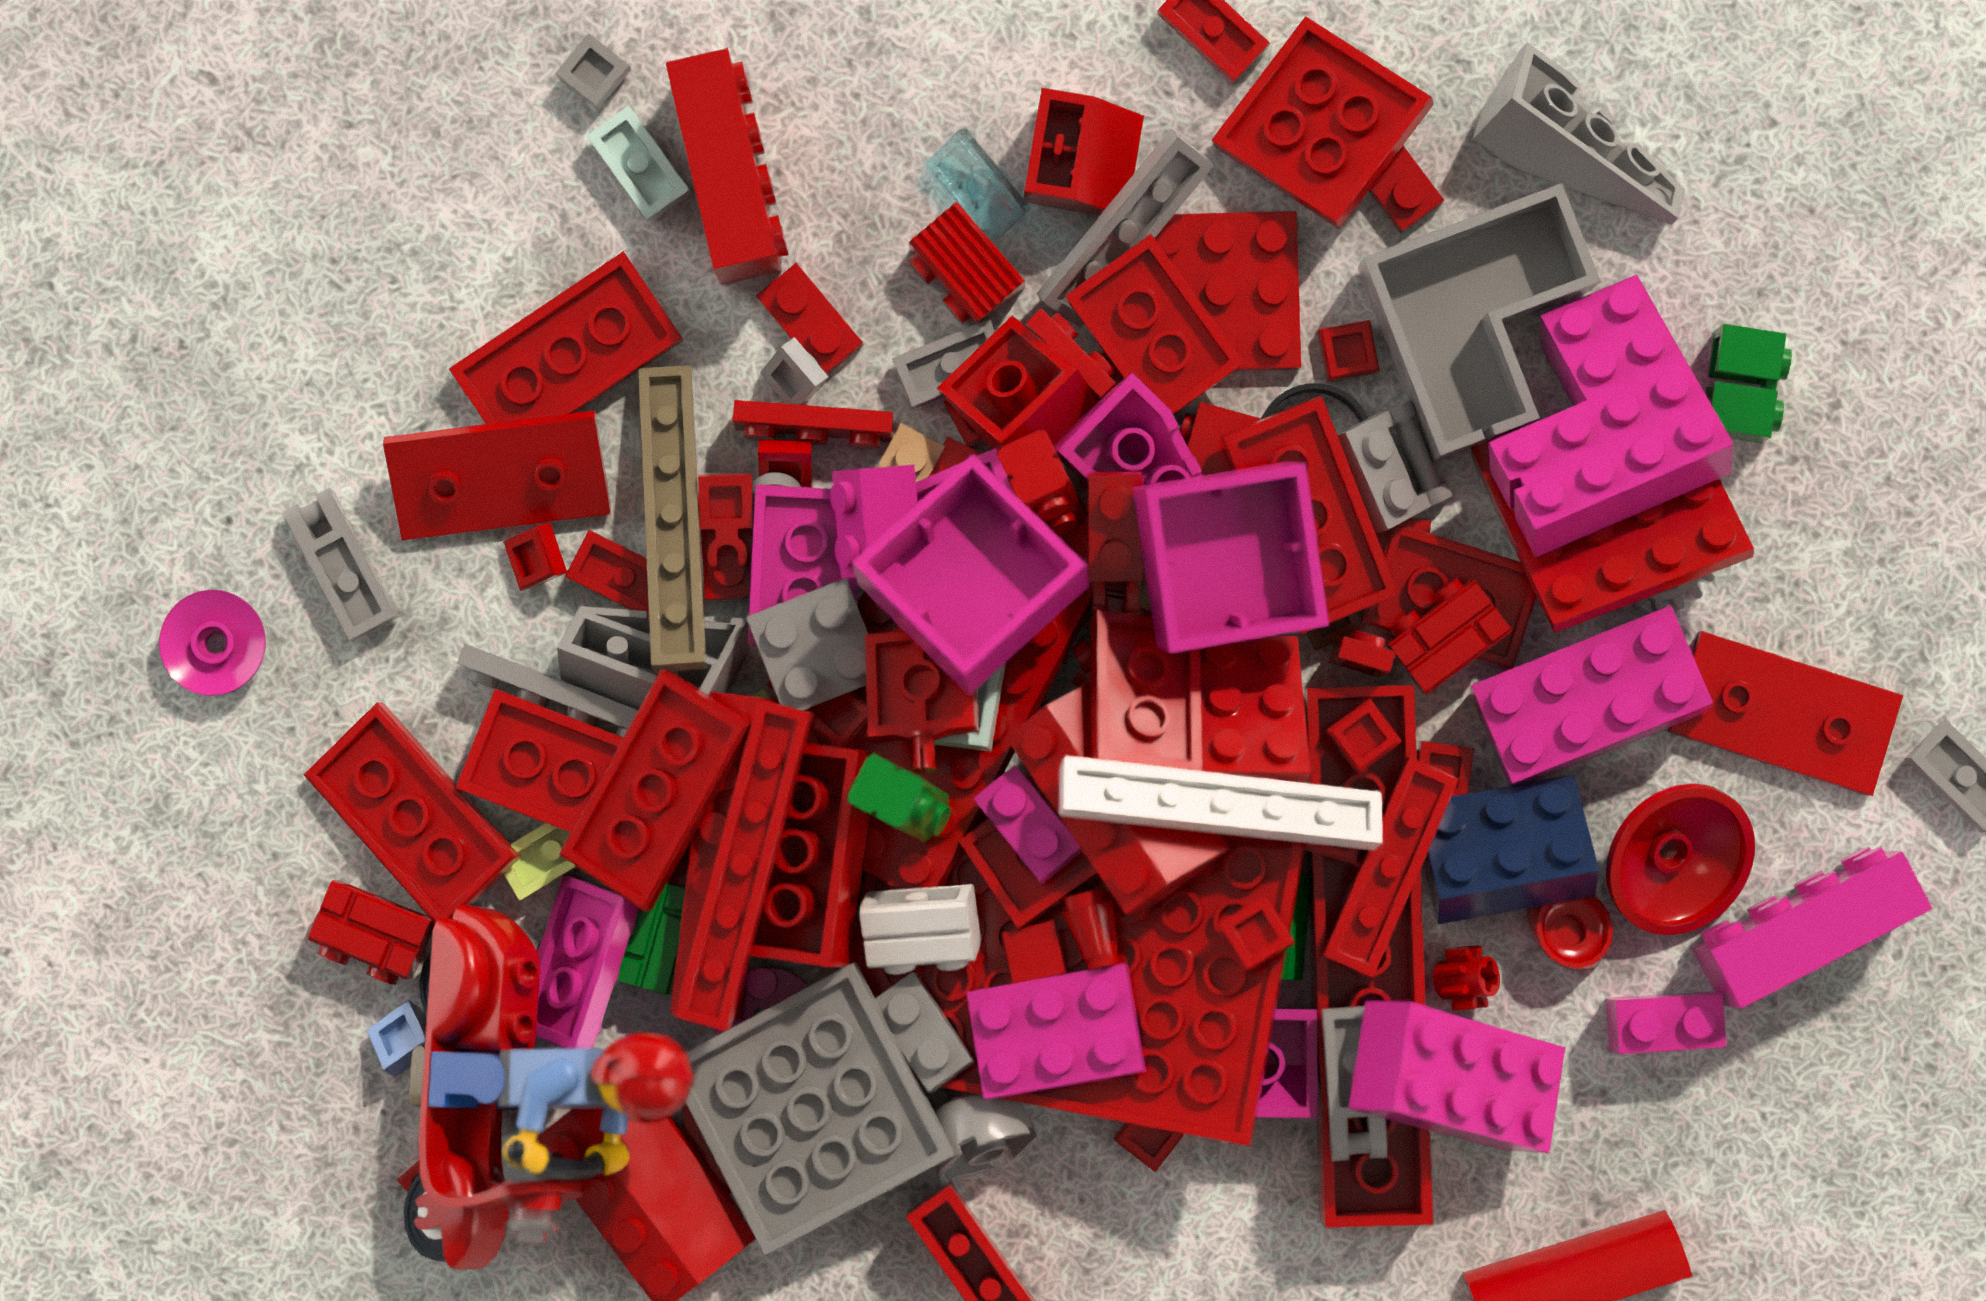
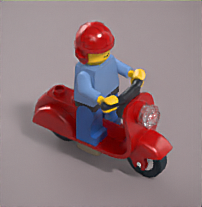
M464 904L459 905L455 909L453 919L440 918L435 922L432 934V949L423 963L419 981L420 1000L427 1015L425 1046H416L412 1052L409 1100L413 1106L421 1107L418 1143L420 1174L415 1177L407 1192L403 1210L405 1230L411 1245L421 1256L431 1260L446 1262L450 1268L455 1270L486 1268L496 1257L505 1239L507 1230L515 1231V1241L548 1243V1232H560V1223H555V1210H561V1203L583 1195L581 1182L573 1181L589 1180L603 1172L604 1175H609L621 1170L628 1164L629 1152L626 1145L620 1140V1136L627 1133L629 1119L640 1124L662 1122L670 1115L676 1114L687 1101L691 1086L694 1083V1073L691 1071L689 1056L679 1044L664 1035L653 1033L629 1034L624 1038L616 1040L607 1049L532 1050L536 1039L538 994L540 988V958L538 952L523 929L503 913L483 906ZM517 1107H520L516 1127L521 1128L520 1135L511 1138L504 1147L505 1171L510 1180L505 1182L502 1168L503 1110H517ZM603 1108L600 1131L604 1132V1141L588 1148L584 1158H565L560 1152L547 1151L544 1146L535 1142L537 1131H543L547 1109ZM510 1209H511V1221H509V1212H510Z

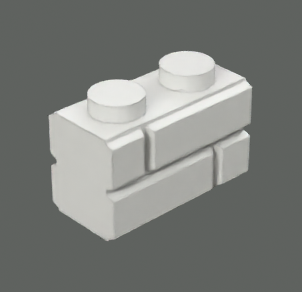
M969 884L867 892L860 906L859 913L867 967H884V971L888 974H903L915 969L916 965L937 964L938 969L951 971L967 966L969 961H975L981 945V935L976 913L977 906L974 886Z

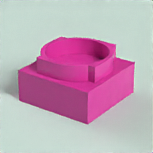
M973 454L852 562L858 585L968 695L972 694L1089 587L1086 564Z
M1289 461L1132 487L1156 648L1173 653L1329 626L1306 463Z

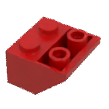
M1041 88L1024 188V203L1101 215L1135 173L1144 115L1095 96Z

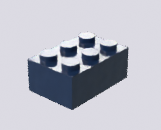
M1575 775L1451 797L1423 861L1438 925L1595 896L1599 867Z

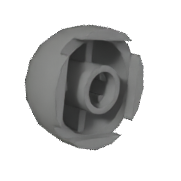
M950 1090L947 1093L949 1100L938 1107L935 1112L955 1154L953 1157L937 1164L935 1169L939 1177L945 1174L946 1179L949 1180L970 1177L994 1168L989 1162L1001 1157L1009 1149H1011L1013 1159L1034 1146L1038 1139L1029 1115L1019 1102L999 1098L985 1100L983 1095Z

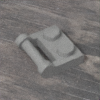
M1411 399L1393 405L1337 434L1375 533L1389 530L1425 509L1453 496L1447 481L1441 482L1413 418L1417 412ZM1394 426L1421 487L1422 491L1418 493L1414 489L1388 428Z

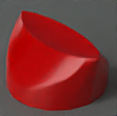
M1595 896L1526 909L1528 924L1538 946L1548 958L1567 969L1586 971L1597 967L1612 943L1613 924L1610 913L1601 900Z

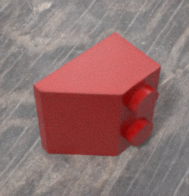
M1011 316L937 387L940 394L992 449L996 448L998 451L1001 450V447L1037 430L1046 431L1054 446L1098 402L1079 370L1014 316Z

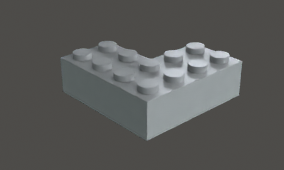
M1562 183L1364 257L1358 266V271L1408 399H1411L1417 412L1415 418L1433 463L1471 449L1485 439L1488 442L1535 423L1540 419L1504 324L1590 292L1601 282Z

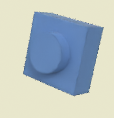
M410 1000L367 1029V1033L384 1071L393 1077L398 1076L411 1067L414 1048L416 1046H425L426 1020L420 1007Z

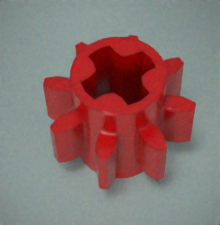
M1480 945L1446 949V960L1439 961L1433 973L1434 987L1438 996L1443 1000H1452V1011L1475 1010L1476 1008L1488 1007L1487 997L1494 996L1500 985V972L1495 960L1490 956L1482 957Z

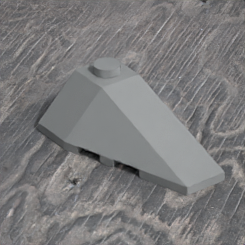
M1527 42L1520 49L1482 108L1473 139L1480 143L1481 147L1490 156L1501 158L1517 170L1556 184L1562 183L1567 188L1672 225L1679 219L1685 189L1641 145L1633 143L1626 147L1619 140L1618 133L1611 124L1615 119L1604 108L1594 114L1573 93L1581 84L1569 72Z

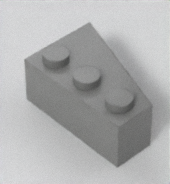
M580 606L557 647L561 681L637 710L641 707L659 672H653L651 666L650 624L647 611ZM731 617V623L705 621L707 669L671 672L709 696L711 691L728 693L749 652V645H747L748 622L746 618Z

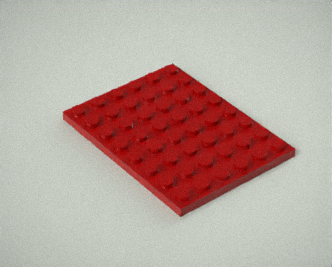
M1025 775L1033 787L1037 785L1032 776ZM984 811L975 828L989 819ZM1220 833L1231 849L1146 912L1126 915L1100 875L1074 894L1105 887L1108 899L1114 898L1119 962L1104 967L1124 963L1128 965L1146 1072L999 1099L1251 1146L1287 949L1249 972L1219 923L1266 895L1290 933L1305 843ZM963 849L944 886L969 884L974 886L977 906L976 913L981 935V945L975 961H969L967 966L951 971L940 970L937 968V964L916 965L915 969L903 974H888L884 971V967L869 968L867 967L864 937L862 935L860 915L858 914L850 964L857 963L875 998L912 972L917 973L976 1061V1063L940 1088L983 1095L967 992L1013 984L1002 932L1018 928ZM866 873L860 906L867 892L898 889ZM1064 901L1028 925L1056 921L1068 974L1088 970L1086 961L1083 959L1061 913L1066 911ZM914 1072V1074H915V1076H916L918 1082H919L920 1084H922V1082L920 1081V1079L918 1078V1076H917L916 1073Z

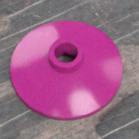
M222 590L199 591L180 600L167 614L160 631V656L169 675L185 689L210 696L231 693L248 683L259 670L266 650L265 629L257 612L241 597ZM214 634H221L225 639V648L220 653L213 654L208 649V640Z

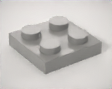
M846 578L746 617L779 704L805 710L866 686L865 634H868Z

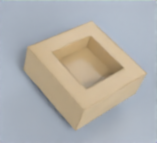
M900 423L877 467L914 465L916 482L929 477L945 446Z

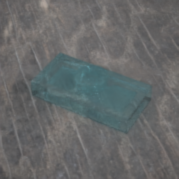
M967 128L958 130L924 163L951 198L959 203L992 243L997 242L1031 209Z

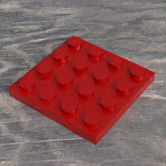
M1490 441L1471 448L1473 462L1553 633L1722 570L1754 556V546L1719 478L1535 557L1515 520V508L1509 509L1490 473Z

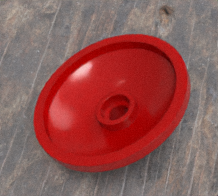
M1704 784L1676 785L1650 796L1626 817L1617 830L1609 848L1606 861V884L1615 907L1633 925L1654 934H1683L1710 923L1726 911L1736 900L1749 878L1755 857V836L1751 821L1741 805L1732 797L1715 787ZM1668 841L1667 845L1662 850H1660L1662 846Z

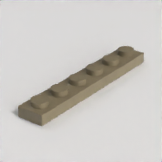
M691 365L638 368L652 671L707 669Z

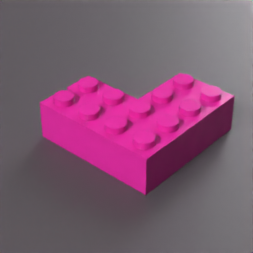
M1637 274L1540 315V346L1573 406L1489 442L1490 473L1509 509L1515 508V520L1535 557L1731 474L1734 444Z

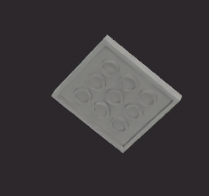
M856 962L686 1052L689 1056L691 1071L694 1073V1083L691 1086L686 1104L765 1256L955 1155L943 1127L909 1062L901 1052Z

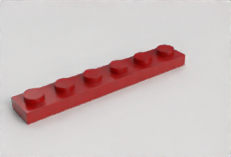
M762 699L757 700L674 1017L723 1031L731 1029L814 713Z

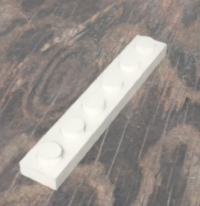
M1065 756L1060 764L1059 816L1366 850H1376L1382 843L1381 792Z

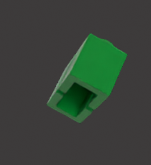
M1722 324L1714 330L1707 377L1760 385V388L1714 381L1712 387L1707 386L1705 388V394L1731 439L1763 443L1771 438L1772 431H1779L1783 419L1784 402L1777 400V382L1787 379L1792 359L1791 349L1785 348L1786 333L1730 324Z

